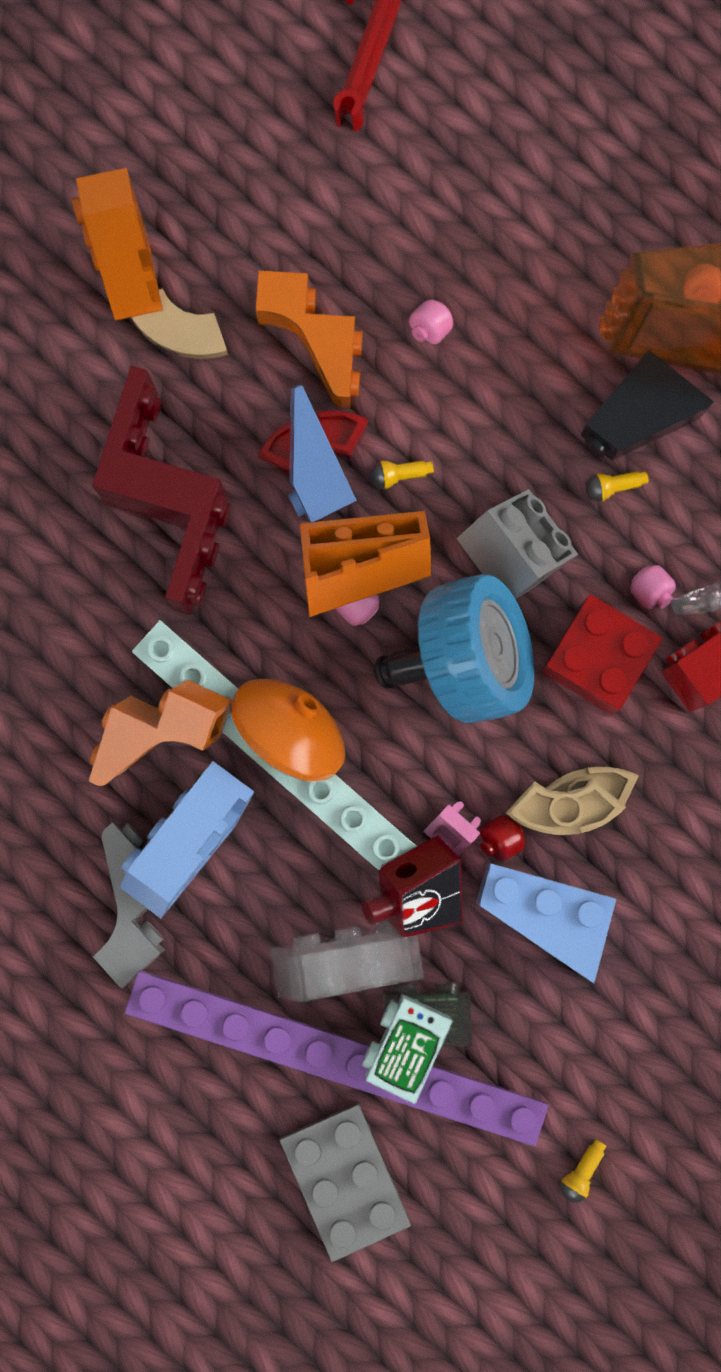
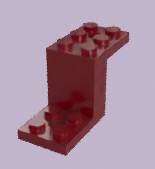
M131 365L92 487L108 506L186 528L165 598L176 611L191 615L194 605L200 607L204 599L207 583L202 581L206 566L213 567L219 550V543L215 542L218 528H225L228 522L231 504L227 503L228 495L225 493L220 479L145 458L149 445V437L145 435L150 421L156 422L158 418L161 398H158L156 386H154L148 371Z

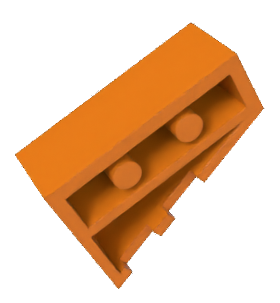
M425 511L300 523L309 617L431 576L430 535Z

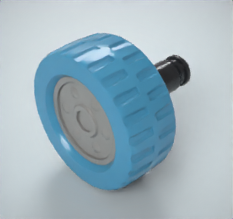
M487 574L462 578L432 589L426 595L420 609L418 620L419 647L399 651L389 657L380 656L374 664L376 680L385 689L393 688L395 685H406L428 679L432 691L441 706L453 718L464 723L493 720L521 711L531 698L535 678L533 648L523 613L508 587L498 578Z

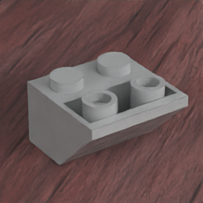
M529 489L487 510L456 538L482 574L494 576L502 581L515 599L530 591L578 555L571 545L568 535L558 528L546 512L543 502L535 497Z

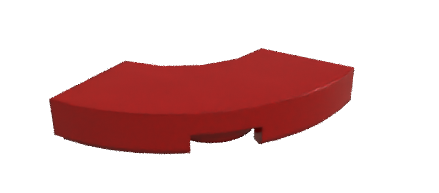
M319 411L316 414L334 454L350 459L368 425V419L343 411ZM290 422L279 428L266 441L258 453L260 459L290 473Z

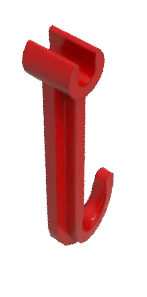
M345 0L347 5H352L355 0ZM401 0L375 1L345 86L342 91L336 94L333 101L337 127H341L344 116L351 113L354 132L358 131L364 124L363 108L399 12Z

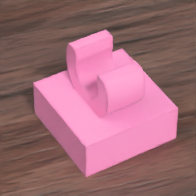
M461 801L452 807L448 804L423 831L430 838L439 835L458 856L478 837L480 832L476 828L481 822V819L477 816L469 823L459 814V811L465 805Z

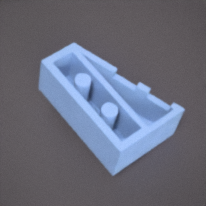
M212 761L191 789L187 788L180 795L173 806L174 811L166 820L162 817L153 827L147 837L150 842L143 851L136 848L121 867L126 873L119 888L161 919L235 828L254 791Z
M486 863L476 904L587 980L595 983L616 899Z

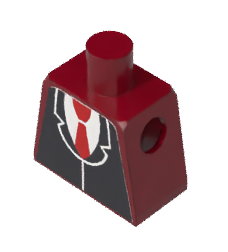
M439 835L382 865L379 870L380 893L361 902L363 914L369 924L373 925L387 919L398 934L406 938L463 922L461 859Z

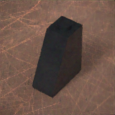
M648 350L588 421L580 436L585 439L584 443L591 452L599 457L606 456L613 461L699 420L714 401L652 351Z

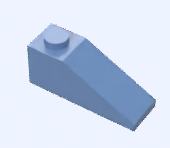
M297 385L290 388L289 482L294 492L288 494V498L298 517L305 514L310 522H314L357 500L303 386Z

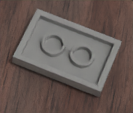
M359 1102L280 1137L281 1145L331 1262L411 1226L410 1219Z

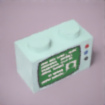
M403 994L398 1003L391 1000L380 1025L386 1027L379 1044L374 1041L371 1042L361 1065L367 1068L365 1074L366 1081L415 1104L451 1026L452 1020L450 1016Z

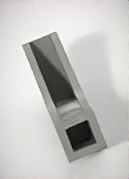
M112 822L103 831L102 842L116 899L118 916L111 937L93 958L116 984L123 989L137 977L139 970L144 971L165 949L159 944L164 940L159 931L150 922L146 921L141 924L138 920L148 909L119 888L126 873L121 869L122 865L136 848L143 851L140 846L145 841L129 823L122 827L120 823Z

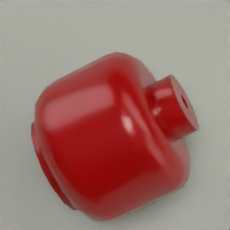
M500 815L481 828L480 835L484 841L480 846L488 857L494 855L498 861L504 862L524 848V831L519 823L508 816Z

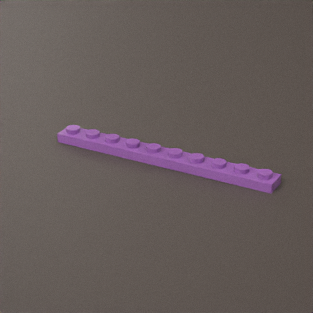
M143 970L138 972L124 1013L535 1147L549 1106L545 1101L432 1065L418 1099L414 1104L366 1081L365 1074L367 1068L361 1065L370 1044Z

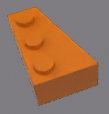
M127 168L76 178L79 196L72 198L74 213L78 224H81L86 247L90 248L94 268L96 271H100L115 321L163 311L150 242Z

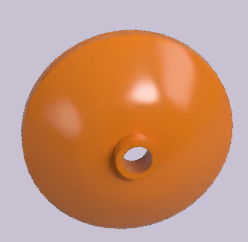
M254 679L247 681L234 694L231 702V714L238 732L248 746L272 767L294 778L315 782L333 777L342 767L345 760V745L342 733L328 710L313 695L299 687L276 679Z

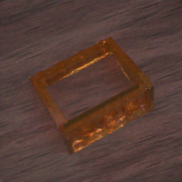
M721 243L633 252L626 268L621 270L620 281L613 288L612 299L606 303L605 315L600 316V334L602 340H608L609 353L641 359L650 350L669 365L721 374Z

